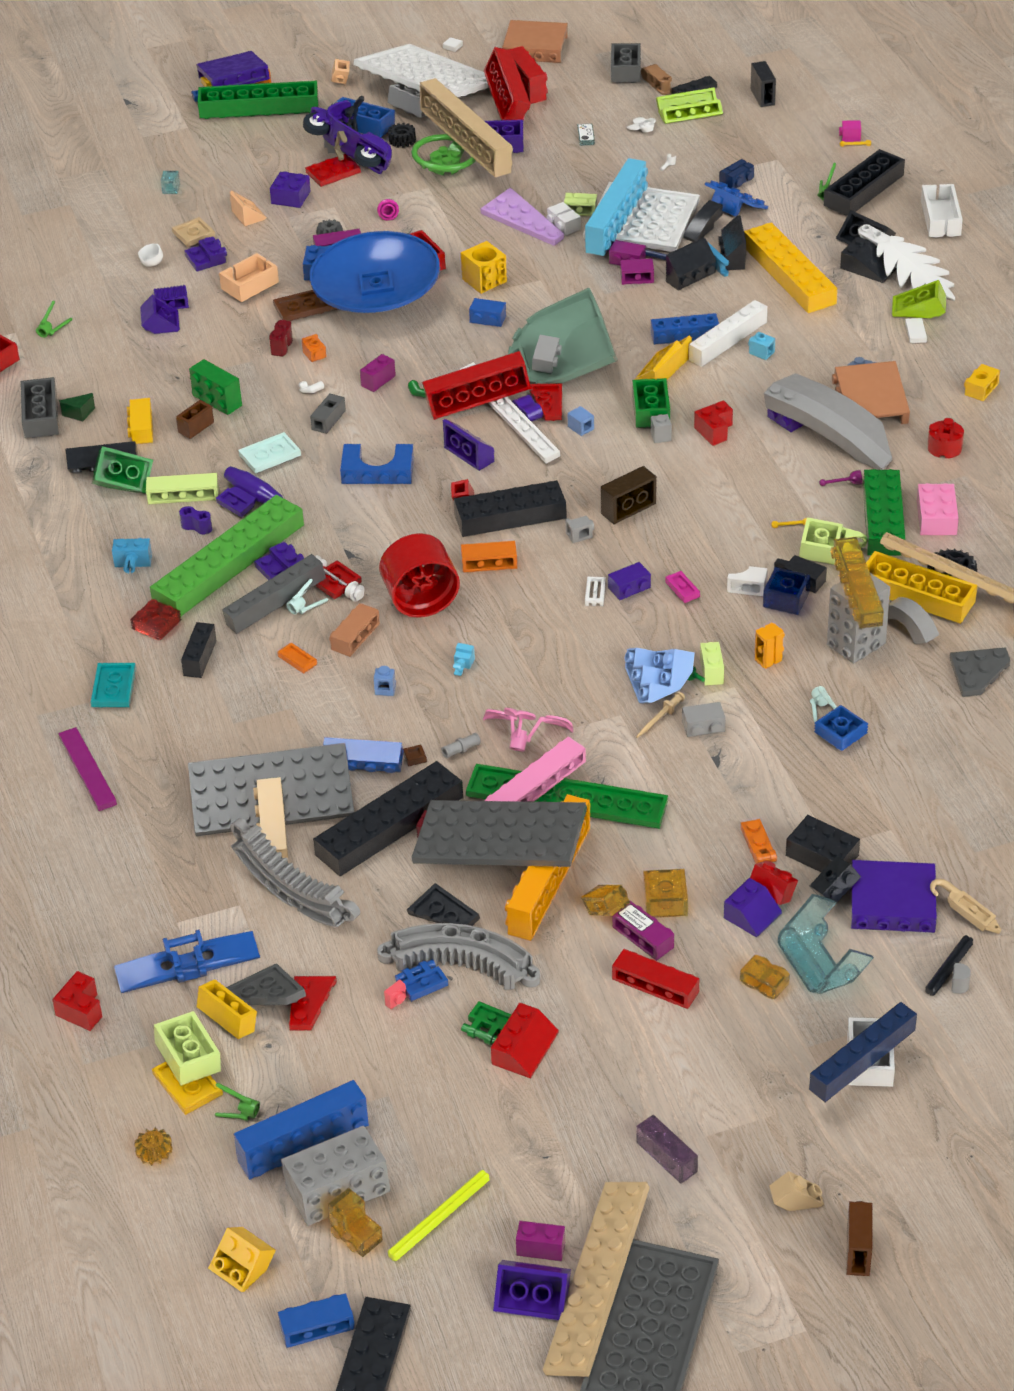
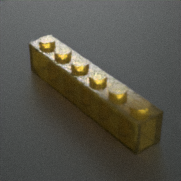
M857 537L834 539V547H831L832 559H835L836 570L840 572V582L844 583L845 596L849 597L850 609L853 608L854 621L858 622L860 629L883 626L884 610Z

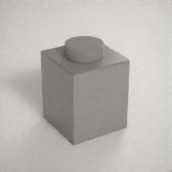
M668 414L651 416V435L654 443L671 441L672 424Z

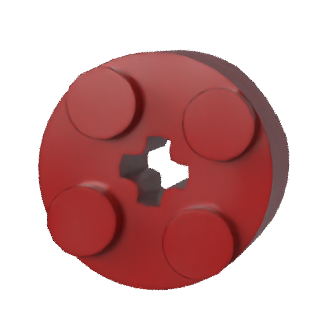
M945 418L942 421L930 424L928 451L935 457L942 455L945 458H954L958 456L963 447V427L954 422L952 418Z

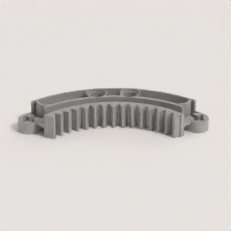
M241 818L231 824V831L237 839L231 845V848L248 870L282 902L291 907L298 908L297 911L314 921L333 927H339L344 921H353L360 915V909L353 901L341 900L339 898L344 893L339 885L334 886L332 884L329 886L328 883L324 885L322 881L318 883L317 879L312 880L310 875L306 877L305 872L300 873L298 867L295 869L293 863L289 864L286 857L282 858V853L277 852L276 847L271 846V841L265 838L266 834L261 832V827L254 825L251 828Z
M436 923L408 927L392 932L391 940L379 945L377 948L378 960L384 964L396 962V969L400 972L405 968L411 969L414 965L418 966V963L422 961L427 962L433 959L436 965L438 962H441L442 965L449 962L450 966H453L457 962L458 967L466 964V968L473 966L475 971L479 968L481 973L487 971V976L493 975V980H499V985H504V990L514 989L515 982L520 981L526 987H536L540 983V971L533 964L532 955L528 951L498 933L470 925Z

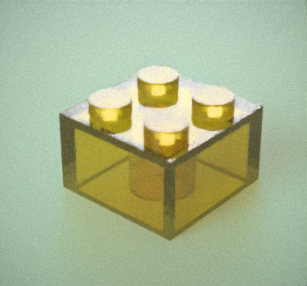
M685 869L643 871L646 913L655 918L688 916Z

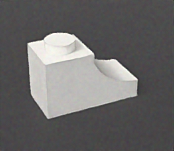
M749 566V569L744 572L728 574L727 592L764 597L767 584V568Z

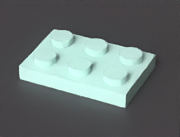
M285 432L238 450L239 456L254 473L301 456V450Z

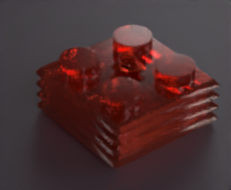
M151 599L130 619L131 629L157 640H162L182 620L180 619V610Z

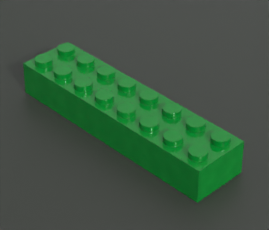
M317 80L198 87L199 119L310 113L312 107H319Z

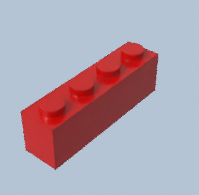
M623 949L612 965V980L689 1009L699 993L700 978L657 962L654 959L639 955L636 952Z

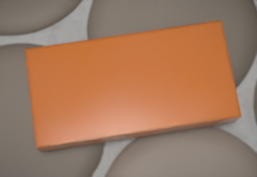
M289 643L277 652L279 658L303 674L317 665V659L293 643Z

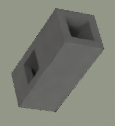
M329 393L310 416L311 430L327 434L346 411L345 397Z

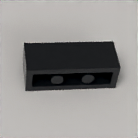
M196 622L181 658L183 676L202 678L217 641L215 624Z

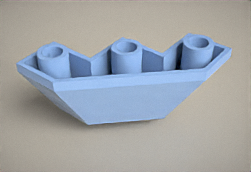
M641 648L627 649L624 658L626 662L625 669L638 702L642 704L652 703L680 690L693 672L695 653L678 649L662 651Z

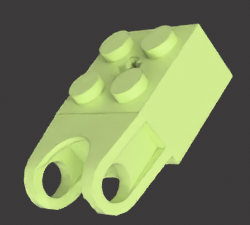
M807 517L799 557L833 565L858 566L862 564L864 556L857 549L865 547L868 540L865 534L845 528L843 524ZM860 538L863 540V542L854 541V539ZM850 556H856L859 560H852Z

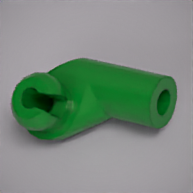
M411 380L408 383L410 393L413 396L426 398L424 389L419 387L417 381Z

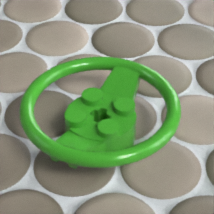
M448 134L425 137L417 141L411 150L415 162L421 165L423 169L428 168L429 171L439 175H444V172L455 174L460 169L467 168L476 161L471 157L467 161L460 163L464 149ZM439 140L453 141L448 148L441 146L439 150L430 154V161H425L418 156V149L426 143Z

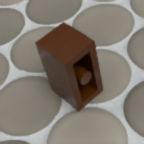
M199 400L177 415L178 433L191 439L213 424L212 406Z

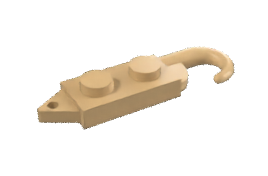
M935 879L931 882L930 890L935 896L939 895L935 889L936 886H941L950 893L948 895L950 907L981 931L987 930L998 934L1001 932V928L995 919L996 915L965 891H960L945 879Z

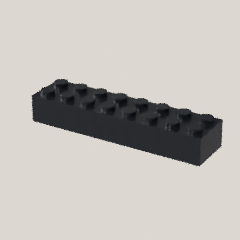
M435 761L313 838L315 856L341 877L414 830L424 811L428 810L431 800H461L463 798L462 780L441 763Z

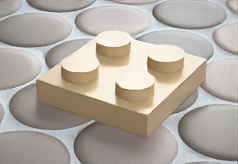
M200 217L172 227L173 234L187 247L198 244L199 240L206 237H215V231Z

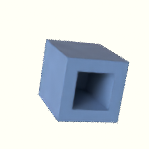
M579 406L567 413L568 427L580 436L594 429V415L583 407Z

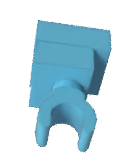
M462 643L457 644L454 655V675L462 676L464 668H471L475 660L474 646Z

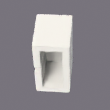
M564 202L547 208V219L562 231L565 236L581 230V216L574 210H571Z

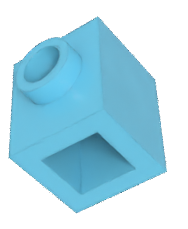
M757 332L749 339V354L767 360L775 352V338Z

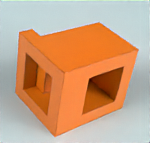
M317 334L302 338L303 353L311 362L326 358V346L319 340Z

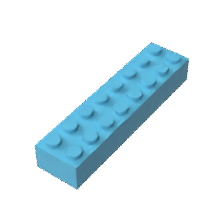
M628 158L585 225L586 253L604 256L607 250H610L612 241H615L616 235L621 232L623 224H626L628 216H631L633 208L637 206L638 200L642 198L643 192L647 190L648 182L646 177L648 168H646V161Z

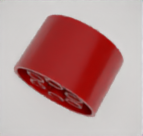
M417 533L404 536L392 543L381 557L379 564L380 575L394 606L406 616L421 618L439 613L448 607L458 594L460 587L458 573L443 543L432 535Z

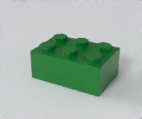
M205 359L189 368L194 397L226 415L242 406L239 378Z
M667 378L632 380L636 428L651 427V416L668 414L670 419Z

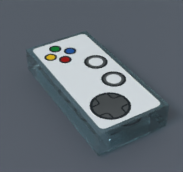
M577 124L580 146L595 145L593 125Z

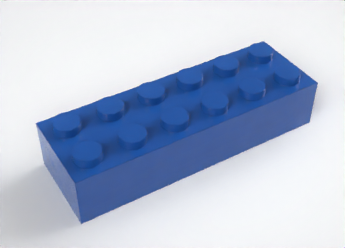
M352 1080L234 1133L238 1163L250 1180L276 1167H281V1159L361 1126H369L366 1097L355 1080Z

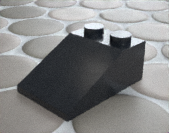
M856 237L841 252L840 269L884 283L889 277L886 275L884 268V252L880 257H877V246L871 241ZM894 267L890 275L897 269L896 267Z

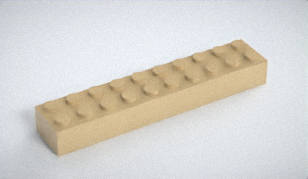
M436 78L420 82V110L494 177L511 173V166L513 164L512 145Z

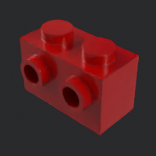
M770 861L755 864L750 878L765 886L777 904L782 905L790 902L798 880L792 877L790 872L775 867L776 865Z

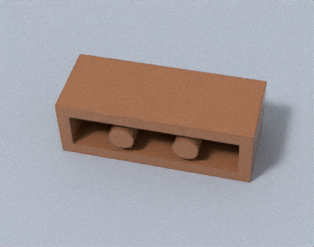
M359 603L355 609L351 610L346 619L341 621L337 629L330 634L331 650L351 657L380 624L379 610Z

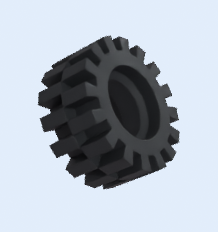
M397 123V125L390 126L388 129L390 145L394 147L397 145V148L400 146L402 148L404 146L409 147V144L413 145L416 142L415 127L409 123L406 125L405 123Z

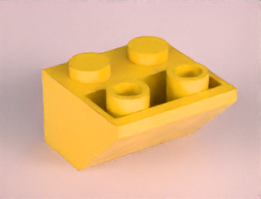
M229 1227L226 1229L208 1269L239 1291L245 1292L267 1270L276 1250L244 1227Z

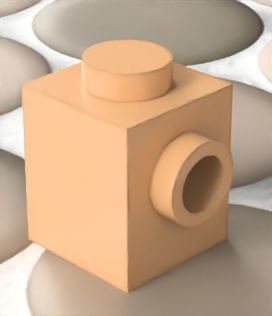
M335 59L331 82L346 84L350 61Z

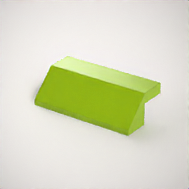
M715 88L656 98L658 112L665 124L723 114L721 101L716 98Z

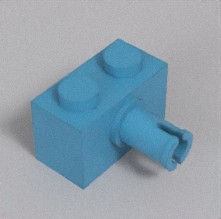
M150 538L114 539L112 547L114 567H124L123 570L128 574L130 568L131 573H134L135 567H151L152 550Z

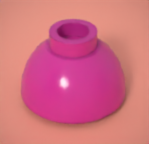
M384 199L379 203L377 213L381 219L390 221L398 216L399 206L392 199Z

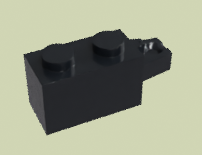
M796 555L790 561L778 558L774 562V571L783 575L784 582L816 594L826 582L827 567Z

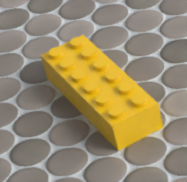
M874 551L863 566L865 570L890 586L889 600L893 601L898 597L909 598L919 604L926 612L960 624L976 602V584Z

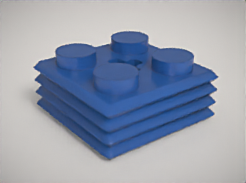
M839 705L815 722L814 732L837 749L843 751L868 733V723L844 706Z

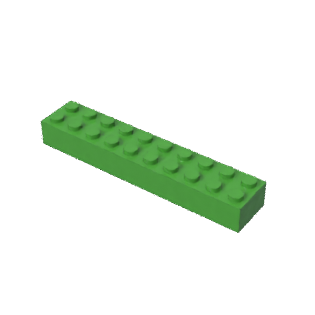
M275 495L151 585L152 604L176 618L181 617L254 563L255 560L269 552V548L278 545L304 526L303 509Z

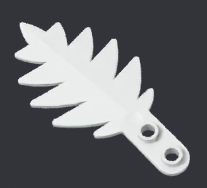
M863 225L858 229V234L861 238L867 239L877 246V257H880L884 252L886 275L889 276L894 267L897 268L900 288L903 287L910 275L912 289L939 280L946 293V298L955 300V296L949 289L954 287V283L939 277L949 275V271L930 265L940 263L939 259L918 254L926 252V248L903 242V237L888 236L870 225Z

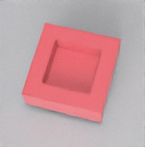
M400 979L384 991L385 1005L388 1008L393 1009L407 998L406 985Z

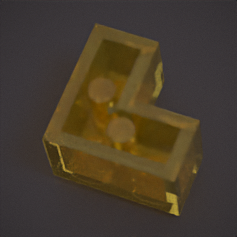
M349 1187L328 1203L331 1233L336 1239L344 1241L352 1252H357L360 1256L364 1257L383 1241L381 1226L366 1215L364 1200Z

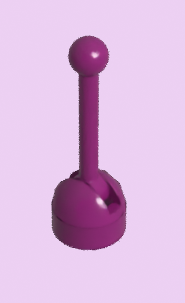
M861 470L851 472L849 477L832 480L821 479L819 484L825 486L829 483L850 481L855 485L863 484Z

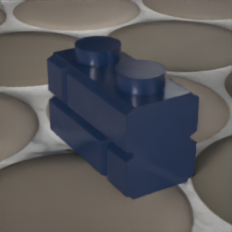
M740 159L719 172V182L728 184L729 188L740 187L754 178V165Z

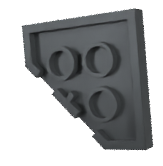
M1006 647L950 653L951 665L962 697L982 695L985 688L992 684L1004 669L1006 670L1010 666V657Z
M277 963L226 987L248 1005H289L306 996L304 988Z

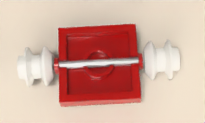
M318 555L315 556L323 563L326 579L314 586L334 600L344 593L353 602L362 599L365 589L362 585H359L362 583L360 575L338 560L327 566L326 560L321 559Z

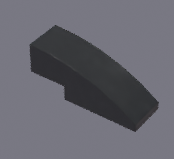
M709 200L692 219L683 238L694 242L708 234L714 228V222L723 215V205Z

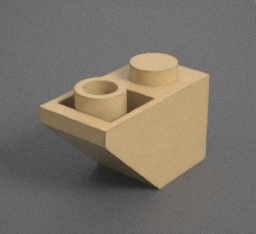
M790 1171L769 1185L774 1204L787 1211L817 1208L824 1205L821 1188L817 1184Z

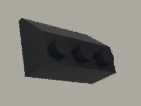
M850 210L836 239L849 245L856 237H860L858 229L863 225H870L888 236H895L896 232L883 224Z
M737 215L722 228L721 236H718L720 254L729 261V265L725 266L727 270H745L746 239L741 215Z
M704 237L666 255V282L677 290L716 273V258Z

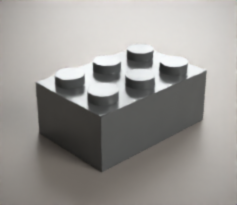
M611 43V82H640L641 43Z

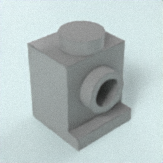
M587 516L573 520L565 519L566 534L572 543L593 538L592 530H594V523Z

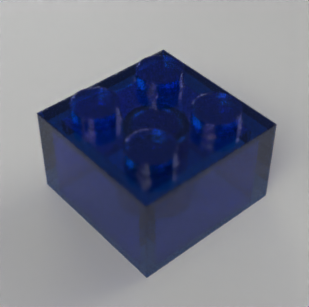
M775 567L764 588L763 607L799 615L810 592V575Z

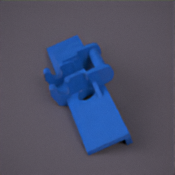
M195 930L194 934L170 940L163 938L165 951L115 965L114 969L120 991L124 993L175 979L180 983L207 976V971L260 958L253 931L203 941L200 930ZM198 942V945L193 947L194 951L178 955L177 951H170V948ZM211 951L214 955L211 959L206 960L203 958L202 953ZM169 961L173 966L169 970H164L161 968V964Z

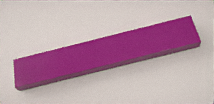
M77 727L58 733L60 741L98 811L117 805L116 798Z

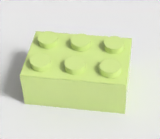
M194 1011L154 1024L155 1044L180 1085L221 1071L220 1052Z

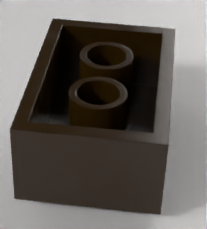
M642 466L602 485L601 514L614 525L655 505L657 476L645 466Z

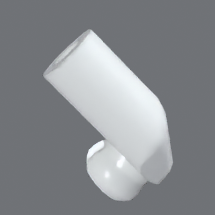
M306 381L298 384L299 390L302 393L313 394L324 389L322 381L313 385H307Z

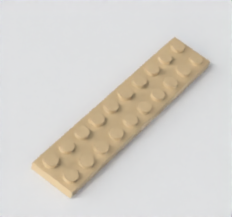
M605 1182L566 1298L564 1312L561 1313L543 1367L546 1376L589 1377L650 1188L647 1182Z

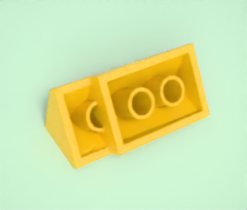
M690 335L679 342L676 340L657 351L634 380L669 379L689 360V344L692 342Z

